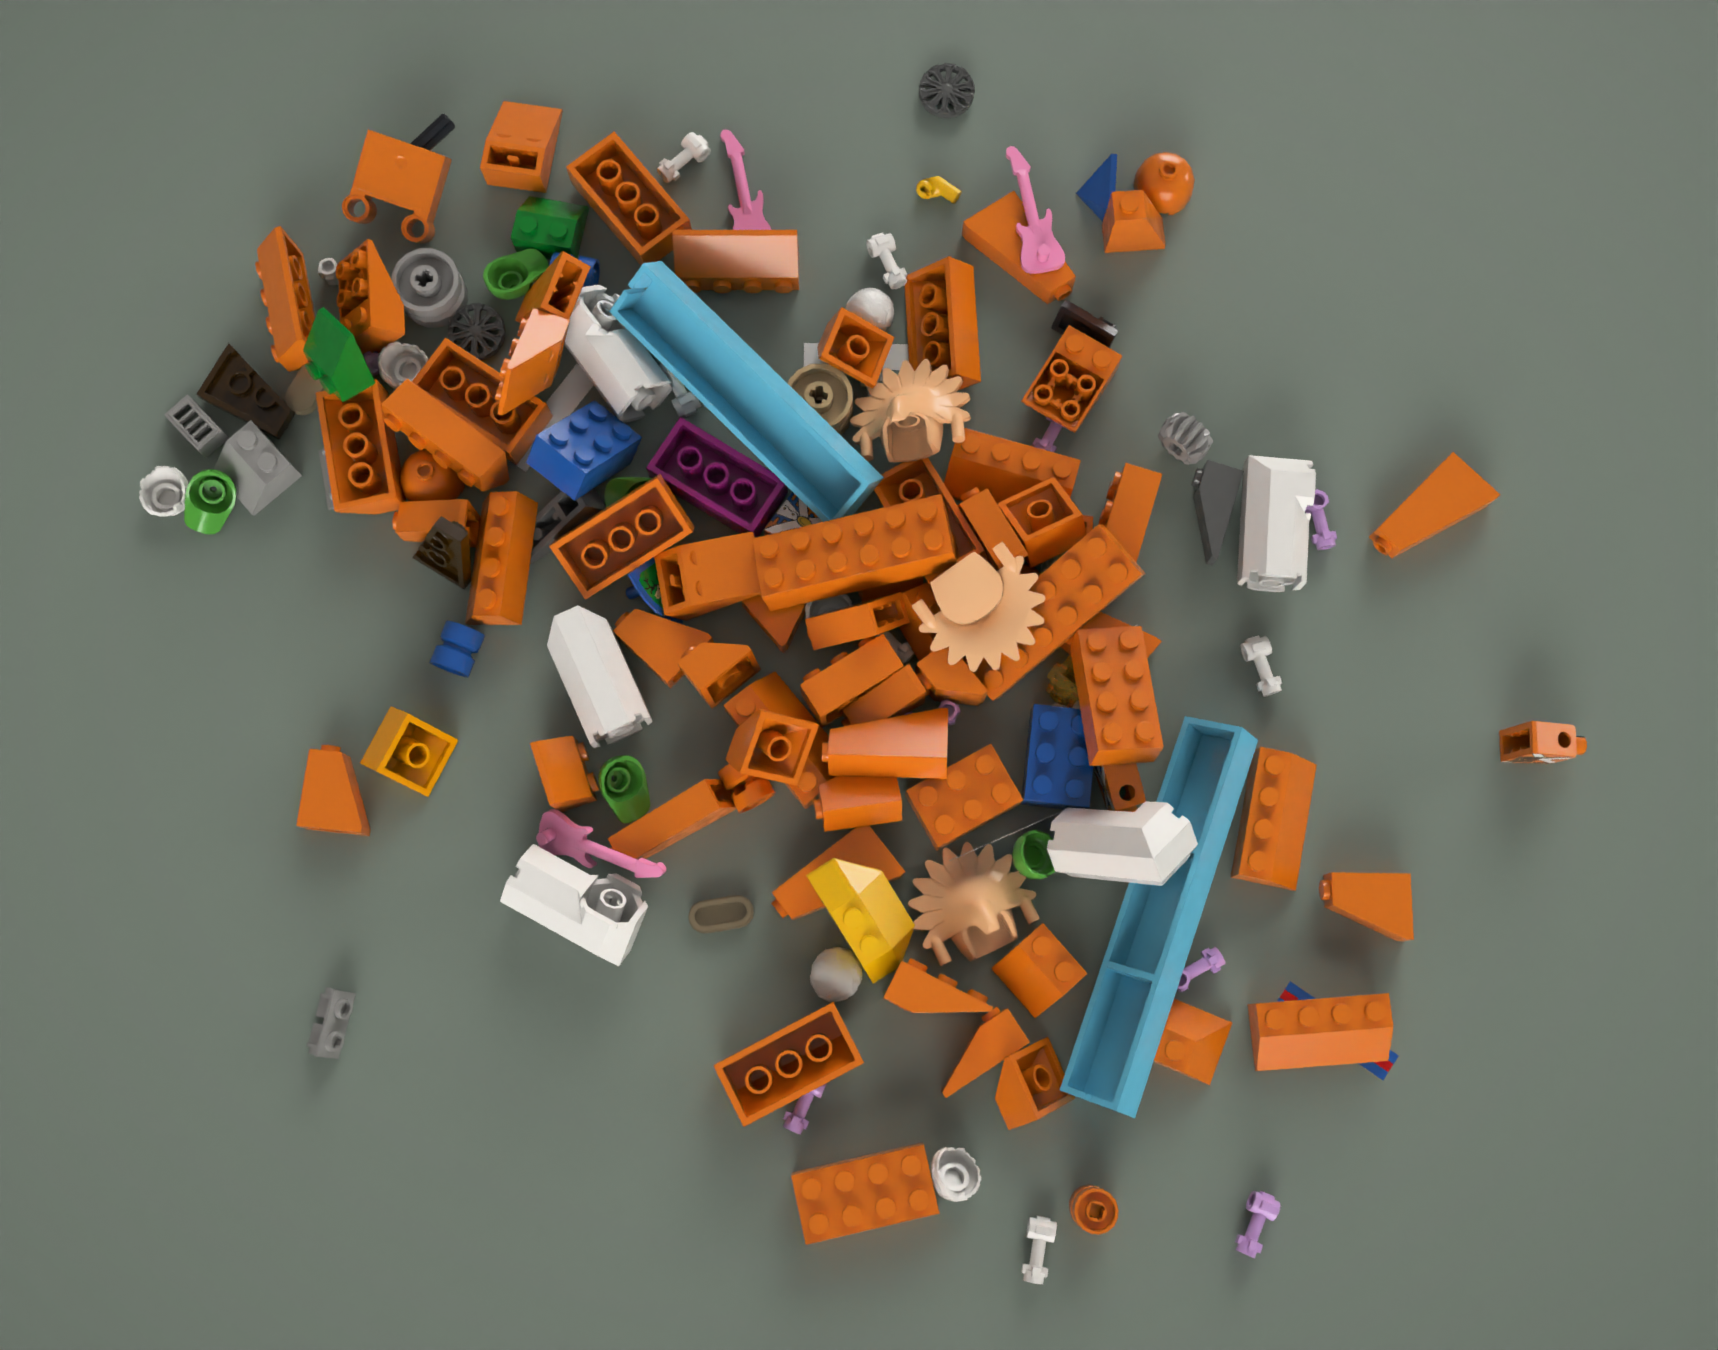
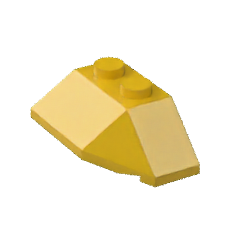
M832 858L807 874L806 877L871 982L874 984L897 969L900 962L903 961L915 924L882 870Z

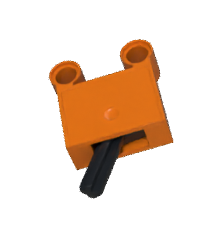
M441 114L410 144L368 129L350 195L342 203V211L345 217L359 224L371 223L377 215V207L372 198H376L414 211L413 214L408 215L402 221V234L411 242L418 244L429 243L435 235L433 223L452 159L431 150L455 129L453 121L447 115ZM359 201H363L366 207L361 217H357L354 213V206ZM422 221L425 227L424 233L416 238L413 235L412 227L416 222Z

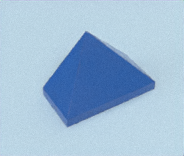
M1111 154L1076 193L1102 222L1111 193L1115 192L1117 154Z

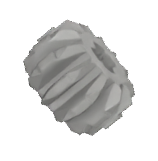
M1175 412L1171 417L1169 416L1158 434L1159 440L1162 441L1161 445L1168 450V454H1172L1177 461L1181 460L1187 465L1190 463L1196 464L1199 460H1202L1208 453L1207 451L1210 449L1213 440L1209 436L1210 431L1203 427V422H1198L1194 416H1189L1185 412Z

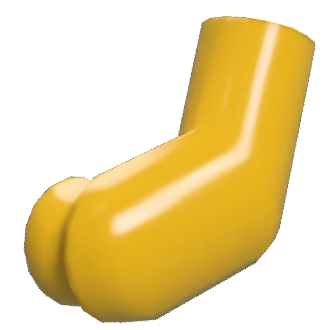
M940 176L923 179L916 186V193L923 199L942 196L953 204L957 202L962 193L961 190Z

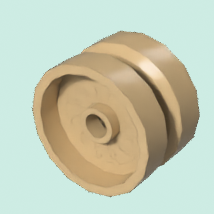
M810 364L798 369L789 379L788 384L842 435L849 428L850 418L853 417V392L847 376L840 370L827 364Z

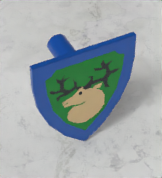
M654 557L627 574L633 586L626 589V595L629 599L633 600L641 596L644 602L653 610L654 614L657 613L662 618L683 624L681 619L664 615Z

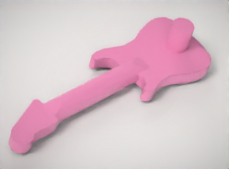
M725 129L721 132L720 136L722 142L725 143L727 156L731 159L740 208H734L731 204L728 206L729 214L734 219L733 230H772L763 215L764 198L762 191L759 190L756 200L751 201L742 158L745 154L744 149L732 132Z
M1010 146L1006 149V158L1010 160L1013 175L1017 176L1028 222L1027 227L1022 226L1020 223L1016 225V231L1021 237L1023 245L1020 256L1022 270L1029 274H1039L1060 269L1064 265L1065 254L1052 232V212L1049 208L1046 209L1045 218L1039 220L1028 174L1031 166L1017 148Z
M551 809L542 815L536 840L540 848L553 855L573 857L587 868H593L597 865V862L590 857V855H593L634 872L636 878L660 877L666 872V866L662 862L656 864L644 858L637 860L588 840L587 835L593 832V828L575 824L558 810Z

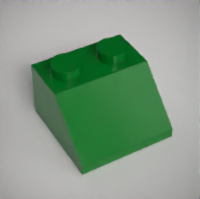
M529 196L517 209L512 229L511 240L516 252L533 248L541 252L546 259H551L555 251H564L578 259L589 207Z
M324 307L319 309L303 348V352L308 360L305 367L315 381L319 379L329 395L334 393L342 402H345L374 385L375 381L354 335Z

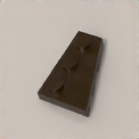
M229 343L196 394L200 399L246 423L251 420L261 431L277 439L281 438L295 415L289 406Z
M441 516L425 537V541L420 545L413 559L465 589L472 579L469 533L458 522H450Z

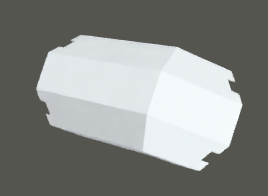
M601 285L582 287L569 318L570 322L564 345L616 417L623 423L639 420L645 416L642 411L643 409L650 406L654 410L672 391L670 380L645 346L609 312L620 295L614 293L611 297L604 292L607 288Z
M1248 455L1244 461L1237 573L1238 585L1242 586L1247 582V588L1250 590L1284 592L1285 585L1293 584L1292 590H1300L1307 583L1309 521L1311 514L1305 513L1308 505L1313 506L1315 499L1316 472L1315 469H1310L1313 466L1312 461Z
M578 605L555 615L547 647L590 745L593 748L600 747L599 740L603 739L606 740L607 745L616 743L641 731L643 728L640 723L644 720L647 725L652 723L653 720L607 619Z
M1145 801L1135 812L1081 808L1064 809L1051 822L1050 831H1055L1054 840H1048L1047 851L1054 870L1059 873H1066L1072 877L1163 886L1187 861L1198 843L1191 822L1183 815L1177 818L1171 813L1174 808L1170 804Z
M532 844L515 866L519 868L515 877L510 875L507 880L500 902L593 954L620 966L632 949L648 908L646 901L642 902L641 900L642 891L640 886L617 873L608 874L605 879H598L599 875H589L539 846Z

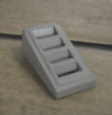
M188 394L164 414L205 458H208L229 439L225 432ZM190 405L191 409L178 420L176 417ZM197 413L198 416L184 427L183 424ZM204 420L205 423L191 434L190 431ZM209 428L212 429V430H211L205 437H203L200 441L197 440V439H198L204 432H206Z

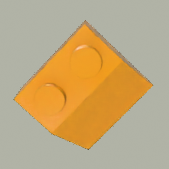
M390 706L360 764L429 797L459 740L407 712Z

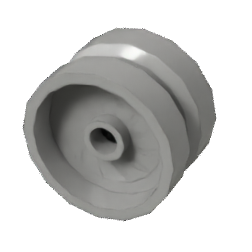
M419 248L411 251L396 263L391 274V280L404 304L405 313L418 325L427 328L444 327L449 324L450 318L456 314L458 309L467 305L468 289L454 261L442 251L433 248Z

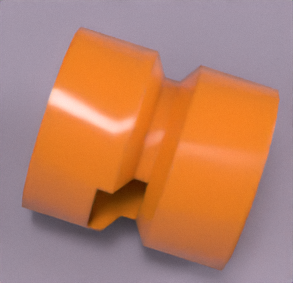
M730 764L723 767L717 773L725 789L733 791L731 800L738 813H743L759 806L776 793L768 779L741 774Z
M1091 1184L1080 1186L1073 1192L1069 1200V1211L1072 1219L1086 1232L1100 1235L1108 1232L1115 1226L1119 1212L1117 1202L1109 1192L1101 1187Z

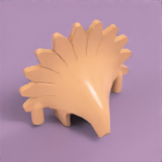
M924 359L915 371L907 360L903 361L898 375L889 368H884L882 371L883 384L877 382L873 389L866 385L871 396L857 398L854 402L863 411L850 418V423L853 426L861 428L853 436L854 443L860 444L861 456L867 461H872L874 459L872 440L880 437L889 462H910L930 457L940 451L944 423L951 424L953 442L961 443L965 441L964 422L969 421L971 416L967 411L960 408L968 403L971 398L968 393L957 392L963 384L962 378L957 376L947 379L949 373L947 365H942L932 372L928 359Z
M1003 541L992 548L1004 565L998 571L976 552H972L930 582L935 599L941 609L940 612L933 615L923 599L912 605V608L923 622L919 626V631L922 633H937L930 649L936 652L949 647L948 663L950 665H955L966 655L969 669L972 672L978 669L983 658H985L993 670H998L1001 653L1014 661H1018L1020 656L1016 642L1034 645L1035 638L1027 627L1044 623V618L1033 611L1032 608L1043 603L1045 595L1029 591L1038 580V575L1036 573L1020 574L1024 562L1023 556L1014 558Z
M965 842L960 857L945 847L942 850L943 865L932 860L925 861V868L930 878H915L913 880L914 887L922 896L909 900L908 906L923 913L913 922L915 924L914 930L929 931L922 946L924 949L932 948L940 966H944L952 961L944 945V941L950 938L970 962L1017 940L1018 934L1012 912L1013 908L1020 906L1029 925L1040 920L1032 903V900L1036 897V892L1020 888L1027 877L1021 875L1019 871L1010 872L1013 860L1012 855L1007 854L995 861L991 844L986 845L977 856L975 851H972L974 850L969 842Z

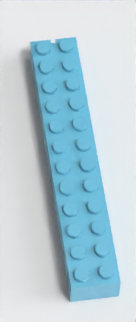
M1184 717L1156 802L1170 804L1174 808L1171 813L1177 818L1183 815L1191 822L1198 845L1191 852L1187 861L1163 886L1138 883L1128 884L1060 1087L1062 1092L1132 1118L1136 1117L1258 740L1243 727Z

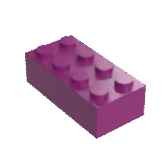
M682 417L678 419L646 467L649 478H654L661 474L673 494L739 534L753 532L755 538L760 536L788 493V487L773 472Z

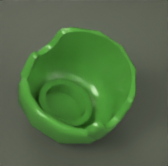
M1031 830L1021 835L1015 841L1012 858L1015 868L1021 875L1029 879L1039 880L1047 878L1056 872L1047 851L1048 840L1054 839L1048 833Z

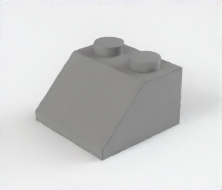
M251 420L226 440L214 467V470H220L232 479L236 486V497L253 516L302 476Z

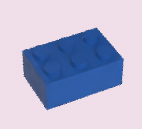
M594 400L537 434L526 463L575 501L630 465L642 437Z
M1033 704L1029 718L1022 786L1023 801L1021 805L1062 810L1066 808L1088 809L1090 806L1093 766H1089L1080 709Z

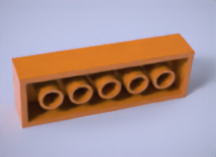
M941 494L752 539L761 597L770 611L946 571L957 563L947 510Z
M1098 524L1038 576V580L1029 589V591L1045 595V601L1032 608L1033 611L1044 618V623L1027 627L1035 638V644L1027 645L1016 642L1020 656L1018 661H1014L1001 653L998 670H993L985 658H983L978 669L973 672L988 690L987 695L992 701L1004 695L1077 632V629L1084 627L1146 574L1104 524ZM965 655L962 659H963L964 662L968 665V662H967V659H966V655Z

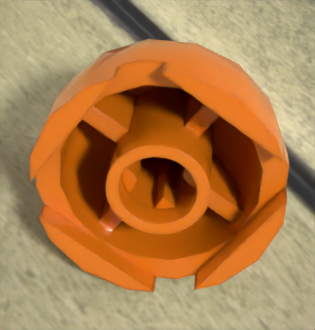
M1163 152L1153 154L1144 160L1135 174L1133 187L1134 190H1143L1157 211L1162 214L1168 213L1169 216L1184 209L1190 201L1195 178L1192 168L1184 158L1174 153Z
M426 449L411 454L403 463L400 471V486L408 501L457 499L460 492L463 493L465 484L457 476V472L450 467L445 469L434 460L433 455Z

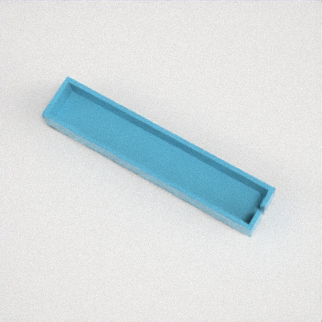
M662 261L643 263L628 284L631 289L622 292L609 312L823 522L853 515L884 477Z

